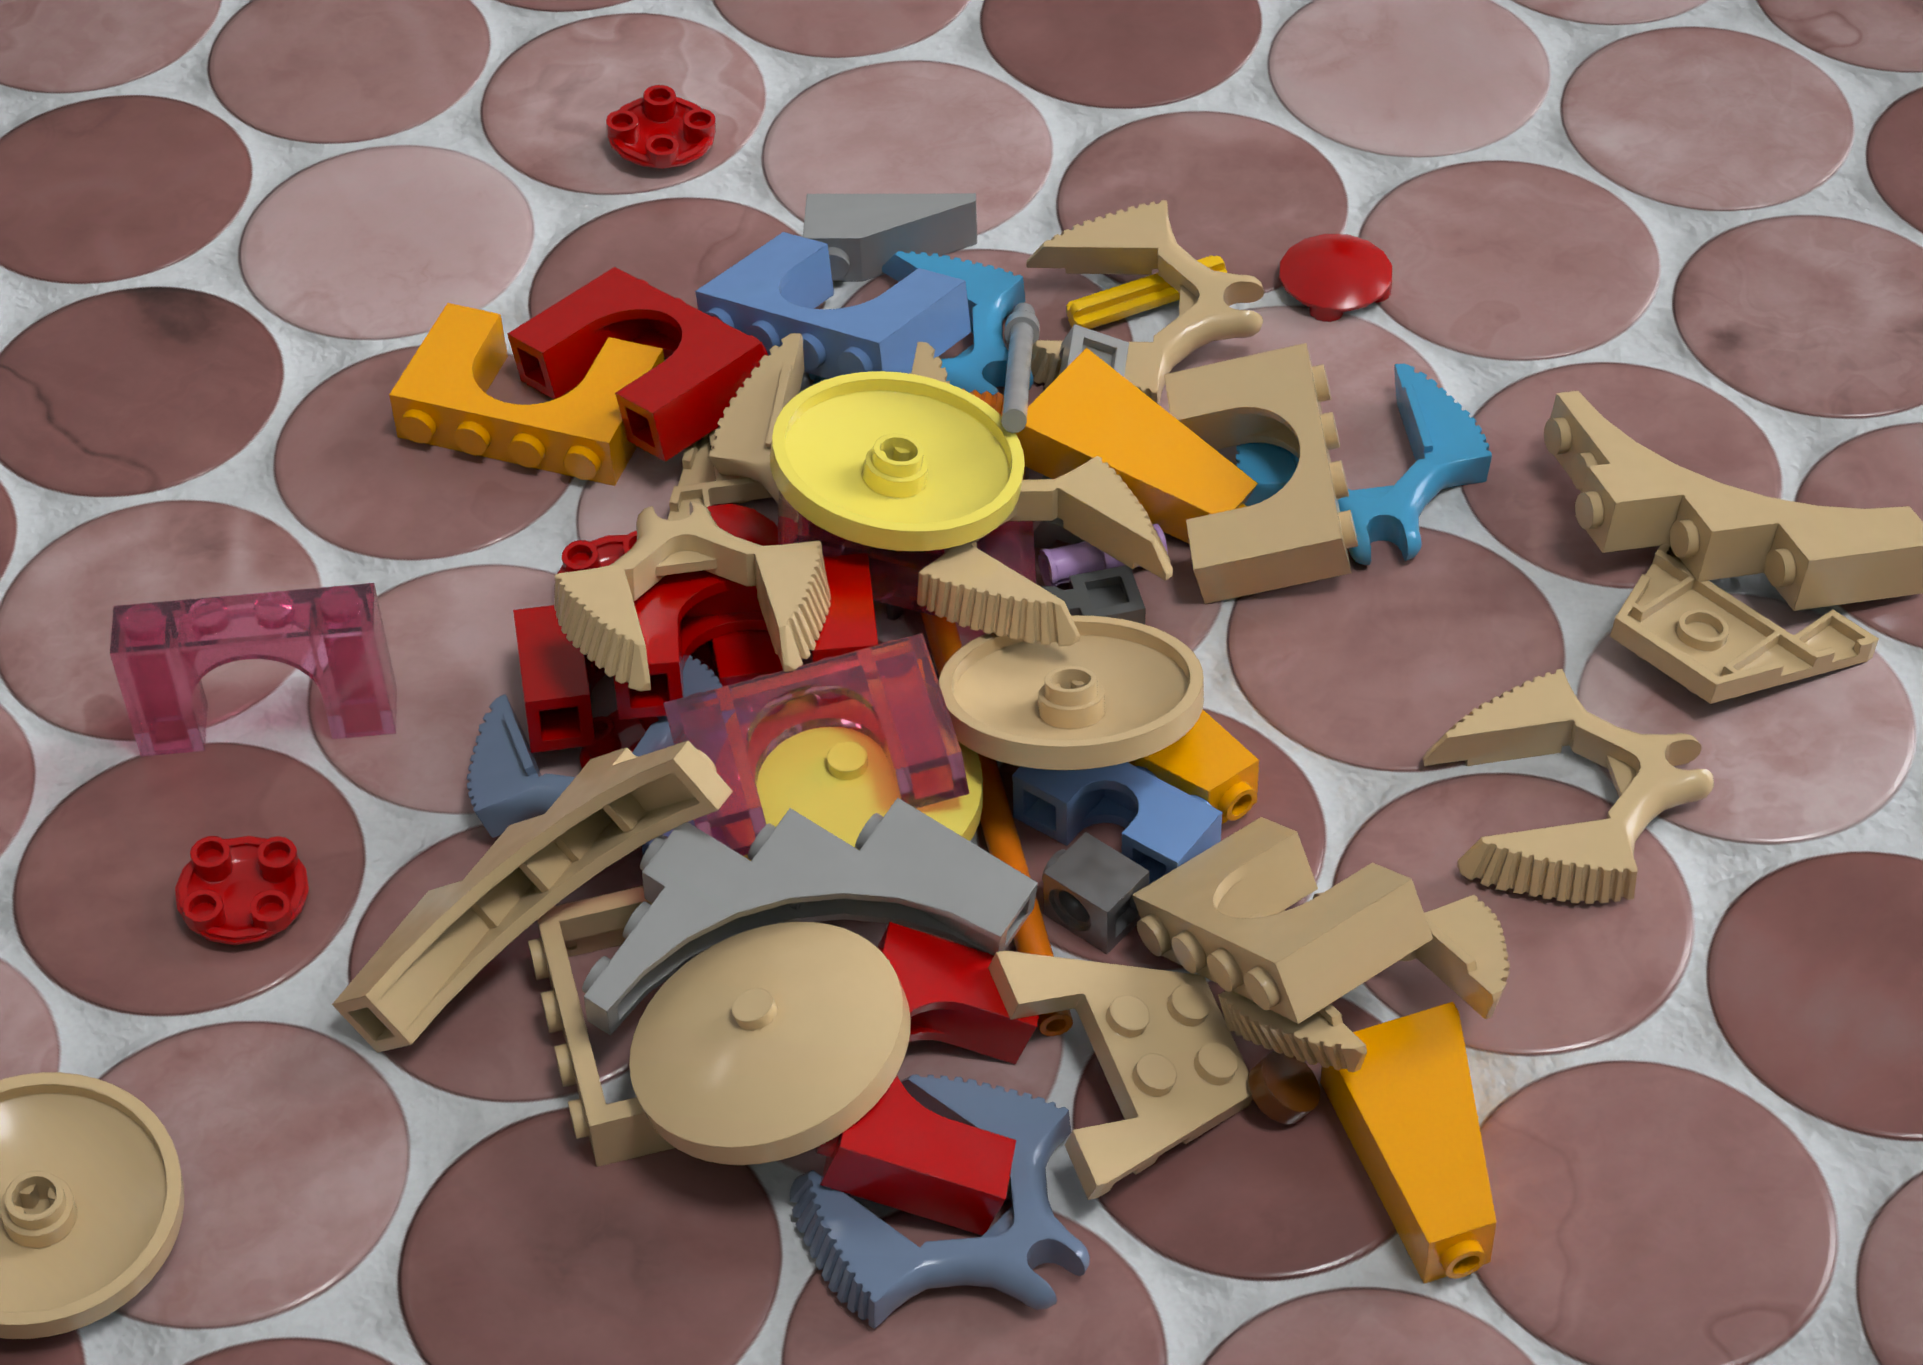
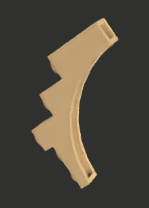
M1579 391L1556 393L1551 417L1547 420L1544 427V443L1548 451L1555 456L1570 476L1575 487L1581 491L1575 503V516L1579 525L1587 531L1602 553L1670 544L1674 554L1680 558L1697 582L1764 573L1771 585L1777 589L1793 611L1923 593V521L1910 506L1871 509L1816 506L1767 497L1729 486L1676 465L1635 442L1606 420Z
M689 740L639 757L626 747L590 759L545 814L509 825L463 881L429 890L332 1005L377 1053L412 1045L441 1010L484 966L562 899L606 867L648 841L686 822L718 811L733 791L717 774L712 760L705 753L696 749Z

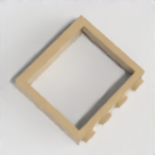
M643 886L554 906L537 920L540 938L528 941L536 980L549 978L552 987L551 991L541 993L549 1033L562 1030L566 1044L554 1046L563 1087L576 1084L580 1098L568 1101L576 1139L589 1136L597 1167L675 1148L652 1126L637 1097L606 1104L568 958L622 945L626 940L623 937V931L633 912L645 901L652 905L650 901L644 898Z

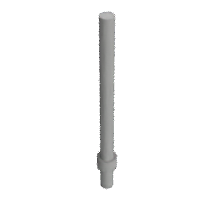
M1028 303L1017 304L1005 323L1004 335L1009 344L1001 422L1004 429L1011 433L1022 431L1027 423L1033 343L1039 339L1040 333L1039 320L1035 316L1034 308Z

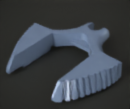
M689 656L683 669L685 714L657 716L658 721L650 725L632 752L634 755L639 757L688 740L694 746L736 724L727 695L717 676H714V672L711 669L708 670L707 665H701V661L698 659L693 660V657ZM506 694L497 697L489 706L492 711L485 713L483 717L485 723L479 725L478 731L481 734L476 736L475 742L477 745L473 747L475 754L471 755L470 759L473 764H470L468 771L471 773L467 774V780L470 781L467 783V789L470 791L468 795L474 807V812L492 838L501 835L511 824L545 814L575 778L548 773L541 775L533 753H531L525 733Z
M916 1074L901 1080L909 1094L930 1111L948 1119L1016 1140L1009 1179L1012 1207L982 1237L926 1241L919 1247L844 1192L820 1185L822 1176L814 1170L798 1176L791 1186L790 1202L797 1203L792 1209L793 1217L799 1218L795 1225L800 1233H805L803 1241L806 1246H811L809 1253L812 1258H817L815 1264L818 1270H823L822 1277L824 1281L830 1282L828 1287L832 1292L838 1293L837 1298L841 1303L847 1302V1308L852 1313L858 1311V1317L861 1320L869 1319V1325L874 1329L907 1300L930 1288L962 1285L992 1287L1016 1298L1033 1309H1048L1056 1304V1294L1052 1287L1032 1269L1040 1264L1055 1263L1075 1275L1082 1276L1085 1274L1090 1263V1255L1086 1246L1072 1235L1054 1216L1048 1200L1046 1166L1056 1148L1071 1133L1069 1110L1066 1107L1057 1108L1055 1102L1046 1103L1045 1099L1041 1097L1033 1099L1032 1094L1024 1092L1020 1096L1017 1090L1010 1089L1006 1092L1002 1086L997 1085L993 1089L989 1083L983 1082L979 1086L977 1081L973 1079H968L967 1082H964L962 1077H955L952 1081L949 1080L948 1076L943 1075L939 1079L934 1078V1075H927L926 1078Z

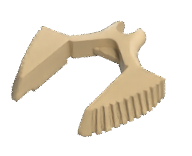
M1161 200L1159 204H1155L1154 201L1150 205L1145 203L1139 204L1138 208L1131 206L1128 207L1126 212L1121 209L1116 211V215L1108 213L1105 214V218L1101 216L1096 217L1094 222L1090 220L1084 221L1082 226L1076 224L1072 227V230L1066 229L1060 235L1053 236L1051 240H1046L1026 261L1027 268H1066V274L1152 275V269H1158V275L1180 293L1179 317L1155 334L1153 342H1129L1124 377L1159 405L1165 385L1164 374L1170 373L1171 369L1184 358L1212 341L1252 337L1260 331L1263 324V318L1259 313L1229 307L1236 303H1251L1260 300L1264 295L1261 281L1254 276L1214 271L1194 259L1176 242L1169 221L1167 200ZM1037 340L1033 343L1031 371L1034 375V381L1038 384L1044 382L1045 388L1060 375L1062 359L1059 353L1063 341Z
M791 333L781 339L783 344L780 347L774 345L769 350L771 355H764L761 358L759 368L755 367L752 370L751 378L745 379L743 382L744 387H739L736 391V398L732 397L729 401L730 406L725 407L723 411L724 418H720L717 423L720 428L715 429L714 437L716 440H712L711 446L714 449L710 451L709 457L720 474L749 478L764 486L778 503L785 518L784 544L828 539L834 541L832 556L856 554L859 543L834 535L802 516L784 498L772 476L770 450L773 428L783 407L800 393L805 370L803 337L800 333ZM918 342L912 372L909 374L929 377L950 384V381H946V368H941L942 360L939 356L934 358L935 349L926 342Z
M1096 456L1076 469L1055 479L1022 480L1018 502L1012 513L1002 524L1007 521H1053L1058 517L1063 520L1064 529L1128 567L1134 569L1139 565L1165 581L1172 577L1173 568L1170 564V558L1147 512H1145L1144 507L1139 503L1127 484L1123 482L1120 475H1116V471L1113 468H1109L1107 462L1102 463L1101 457ZM983 537L960 546L944 549L942 556L919 572L917 604L927 606V610L930 612L936 611L935 615L940 618L946 617L948 622H957L958 626L964 628L969 626L971 630L975 631L981 629L983 633L987 634L994 632L996 636L1000 637L1007 635L1009 639L1018 640V638H1021L1024 642L1031 644L1040 641L1041 645H1050L1051 642H1057L1058 646H1071L1079 641L1080 634L1065 601L977 548V541Z
M690 501V516L681 520L662 519L657 516L653 506L643 509L636 521L637 542L627 553L611 565L555 574L554 609L559 626H562L561 631L563 634H567L566 638L568 641H573L572 645L575 648L580 647V652L583 655L588 654L587 658L590 661H596L595 665L599 669L605 668V674L609 677L616 676L615 681L621 684L628 682V688L638 691L651 690L646 645L634 601L666 575L704 570L745 586L756 585L757 599L775 654H778L784 672L795 671L803 665L802 659H808L811 655L809 650L815 649V640H818L820 637L819 631L823 629L822 623L826 622L825 615H828V608L831 605V594L824 565L821 541L761 546L736 537L719 528L707 507L695 501Z
M1557 669L1555 674L1547 672L1545 677L1537 676L1533 678L1532 682L1529 680L1525 681L1521 687L1515 686L1510 692L1506 691L1500 697L1492 698L1489 703L1484 702L1478 709L1474 708L1426 751L1422 759L1424 766L1464 760L1466 766L1561 753L1562 746L1570 745L1572 752L1607 768L1619 797L1608 811L1607 819L1481 837L1457 862L1461 875L1470 880L1476 877L1480 878V884L1487 887L1495 884L1497 890L1506 891L1514 889L1513 893L1523 894L1527 892L1529 896L1533 897L1542 895L1543 899L1551 900L1552 897H1555L1557 901L1561 902L1570 900L1571 903L1578 904L1580 901H1585V904H1593L1596 900H1599L1600 903H1609V899L1617 902L1621 901V897L1627 900L1634 899L1637 879V865L1634 860L1636 840L1647 825L1664 810L1702 800L1710 794L1714 787V778L1709 770H1682L1674 767L1687 764L1696 759L1702 750L1701 744L1692 735L1683 733L1640 734L1617 727L1587 712L1570 687L1563 669Z
M1322 893L1314 894L1313 899ZM1475 895L1424 912L1433 939L1399 961L1418 959L1484 1019L1491 1018L1507 984L1506 980L1510 972V964L1507 961L1506 943H1504L1505 937L1496 914L1491 913V909L1488 906L1485 907L1483 901H1478V897ZM1225 991L1218 995L1227 1029L1235 1031L1237 1036L1242 1035L1243 1039L1247 1041L1252 1040L1258 1046L1262 1044L1266 1049L1270 1050L1273 1048L1279 1054L1284 1052L1288 1057L1292 1058L1295 1056L1298 1061L1305 1062L1307 1060L1310 1065L1320 1063L1325 1068L1333 1066L1335 1070L1347 1069L1348 1072H1356L1361 1069L1367 1054L1366 1045L1343 1023L1342 1014L1332 1004H1329L1298 1024L1270 1009L1263 1010L1254 1001L1234 991Z

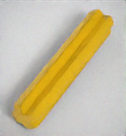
M1211 255L1197 260L1214 271L1227 273L1221 256ZM1158 273L1070 301L1066 305V313L1071 328L1076 324L1092 329L1180 300V293L1160 277Z

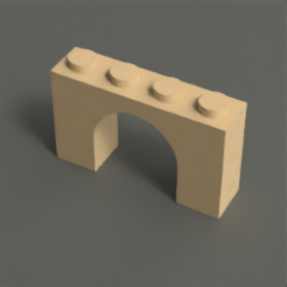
M1307 343L1164 374L1170 414L1215 450L1246 443H1268L1290 451L1299 459L1291 479L1280 491L1270 498L1251 506L1186 519L1193 570L1204 603L1208 604L1350 574L1351 569L1347 549L1358 547L1357 535L1351 510L1340 512L1338 499L1349 497L1342 460L1331 462L1329 450L1340 448L1333 412L1322 414L1320 402L1331 400L1325 366L1324 364L1312 366Z
M1263 817L1258 818L1132 894L1141 920L1137 922L1138 933L1151 953L1156 956L1162 955L1182 965L1188 972L1192 974L1198 973L1218 983L1225 991H1234L1254 1001L1263 1010L1270 1009L1298 1024L1433 939L1412 879L1375 863L1367 865L1314 899L1282 912L1316 891L1318 887L1297 831Z

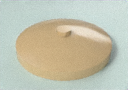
M1074 615L1071 617L1080 637L1079 641L1071 646H1058L1057 642H1051L1050 645H1041L1040 641L1031 644L1024 642L1021 638H1018V640L1009 639L1007 635L1000 637L992 632L991 634H983L961 647L946 662L940 674V714L945 727L954 738L969 749L988 758L1016 766L1046 770L1102 768L1149 756L1183 737L1195 725L1203 710V669L1199 659L1187 645L1164 631L1124 619Z
M817 922L777 923L747 930L726 938L696 955L678 969L656 992L639 1020L630 1048L629 1066L633 1090L655 1130L672 1146L692 1157L708 1162L729 1165L762 1164L790 1158L812 1150L846 1131L873 1108L885 1094L895 1079L908 1048L911 1025L909 1004L890 961L874 944L859 934L845 928Z
M62 1072L23 1074L0 1080V1338L33 1339L50 1337L92 1324L116 1311L135 1297L153 1279L169 1256L180 1230L184 1210V1183L178 1155L170 1135L158 1117L139 1099L113 1084L97 1078Z

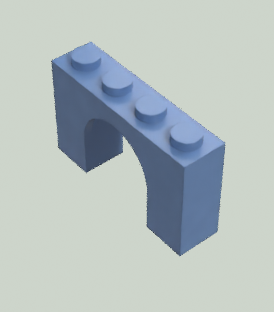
M782 232L695 291L698 310L719 318L722 322L747 335L756 337L762 342L768 355H771L769 350L774 345L780 347L783 344L782 338L791 333H800L803 337L804 372L827 379L851 373L872 371L909 374L912 372L918 342H926L935 349V358L971 333L966 281L921 268L916 269L880 296L865 303L838 309H814L834 295L828 244Z

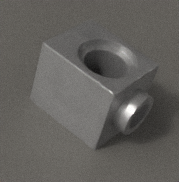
M1085 832L1067 850L1061 849L1057 851L1044 868L1042 874V882L1044 883V915L1108 954L1141 920L1132 894L1149 885V870Z

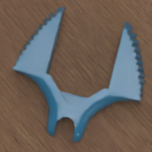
M898 251L882 266V272L898 282L918 268L966 281L970 326L974 344L955 358L941 359V368H946V381H950L951 385L958 388H964L969 393L973 390H977L980 394L988 391L992 395L999 392L996 387H1005L1008 350L1003 340L1002 322L1012 313L1013 308L1017 304L1025 302L1023 276H1014L1013 272H1005L1002 268L994 269L992 265L984 267L979 262L972 264L970 260L962 262L961 258L956 257L952 260L948 255L939 257L937 253H933L931 256H928L925 252L916 254L912 251L910 253ZM1032 371L1030 373L1029 390L1032 388L1034 380ZM809 373L811 380H814L813 384L827 379Z
M1405 363L1394 365L1396 402L1416 462L1395 485L1358 490L1348 489L1349 497L1338 499L1340 512L1351 510L1355 525L1358 547L1348 548L1350 555L1356 562L1363 565L1371 564L1370 544L1375 541L1394 543L1401 550L1405 561L1414 558L1422 547L1419 517L1425 506L1441 490L1486 482L1491 464L1492 453L1489 451V444L1485 443L1486 437L1485 434H1481L1482 428L1480 425H1475L1476 420L1473 417L1470 418V413L1467 410H1462V405L1459 402L1455 403V399L1451 395L1447 396V391L1443 388H1438V383L1435 380H1427V374L1423 372L1415 373V367ZM1246 443L1237 445V467L1258 483L1245 505L1251 506L1260 503L1280 491L1293 476L1299 459L1290 451L1273 444Z

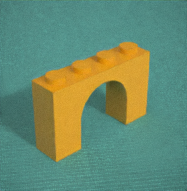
M447 303L389 394L397 437L417 443L465 452L470 455L510 462L528 468L568 475L581 480H590L615 486L637 448L636 445L627 439L615 392L664 361L663 349L608 337L585 378L569 393L557 399L539 404L520 405L506 403L486 394L508 358L501 314Z

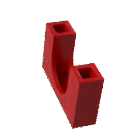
M616 267L608 270L507 333L521 381L552 399H557L569 393L582 382L608 337L662 348L664 358L667 359L615 392L628 441L665 462L719 427L717 423L720 418H724L723 411L725 407L730 406L729 401L731 398H736V391L739 387H744L743 382L746 378H751L752 370L755 367L759 368L761 358L764 355L769 356L762 342L756 337L747 335L722 322L719 318L710 316L688 305L682 299L673 297L651 286L645 280L638 279Z
M868 553L823 557L831 594V605L828 608V615H825L826 622L822 623L823 629L819 631L820 637L818 640H815V649L809 650L813 663L816 703L881 698L879 647ZM702 570L666 575L635 600L634 605L646 645L651 690L638 691L628 688V682L621 684L615 681L616 676H614L619 720L685 714L683 669L689 656L702 644L724 634L746 630L768 631L757 599L756 585L745 586Z
M554 605L513 610L531 753L596 745L590 695L595 685L606 675L604 673L605 668L599 669L595 665L596 661H590L587 658L588 654L583 655L580 652V647L575 648L572 645L573 641H568L566 638L567 634H563L561 631L562 626H559ZM746 630L724 634L702 644L690 655L693 657V660L698 659L701 661V665H707L708 670L711 669L714 672V676H717L727 695L731 708L735 705L760 713L768 706L786 698L784 671L778 654H775L768 631Z
M889 922L877 948L890 961L906 995L911 1017L909 1042L918 1040L942 1041L1016 1064L1037 1027L1039 1015L1010 1020L988 969L994 955ZM896 1075L885 1094L859 1121L832 1140L816 1147L817 1154L826 1156L820 1185L983 1236L1006 1200L1016 1140L948 1119L930 1111L909 1094Z

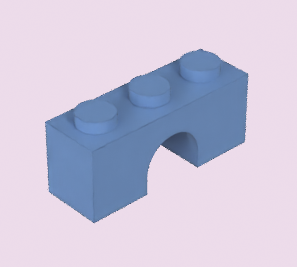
M1128 762L1082 770H1046L1020 766L1012 775L1014 818L1066 846L1080 831L1090 825L1098 823L1120 825L1126 828L1122 832L1121 854L1149 870V884L1221 841L1222 811L1212 807L1202 797L1189 795L1160 780L1144 767L1134 766Z

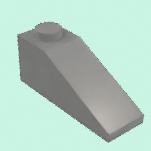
M976 193L807 194L803 237L828 244L833 282H863L884 275L882 266L898 251H903L904 253L912 251L916 254L925 252L928 256L937 253L939 256L976 245Z

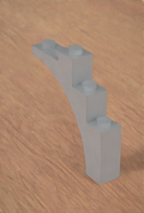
M899 798L895 800L884 817L878 813L871 816L861 830L855 847L791 808L776 827L770 823L764 826L751 845L748 859L686 822L674 828L668 837L664 834L656 837L647 848L641 860L640 869L643 870L644 898L650 901L652 905L645 901L636 908L624 928L623 937L626 938L624 943L612 959L607 956L601 957L587 975L582 987V991L586 993L584 995L587 1021L611 1035L646 995L669 979L696 955L712 945L741 932L777 923L818 922L839 919L880 923L893 922L949 938L961 945L995 955L996 952L1006 950L1034 909L1038 882Z

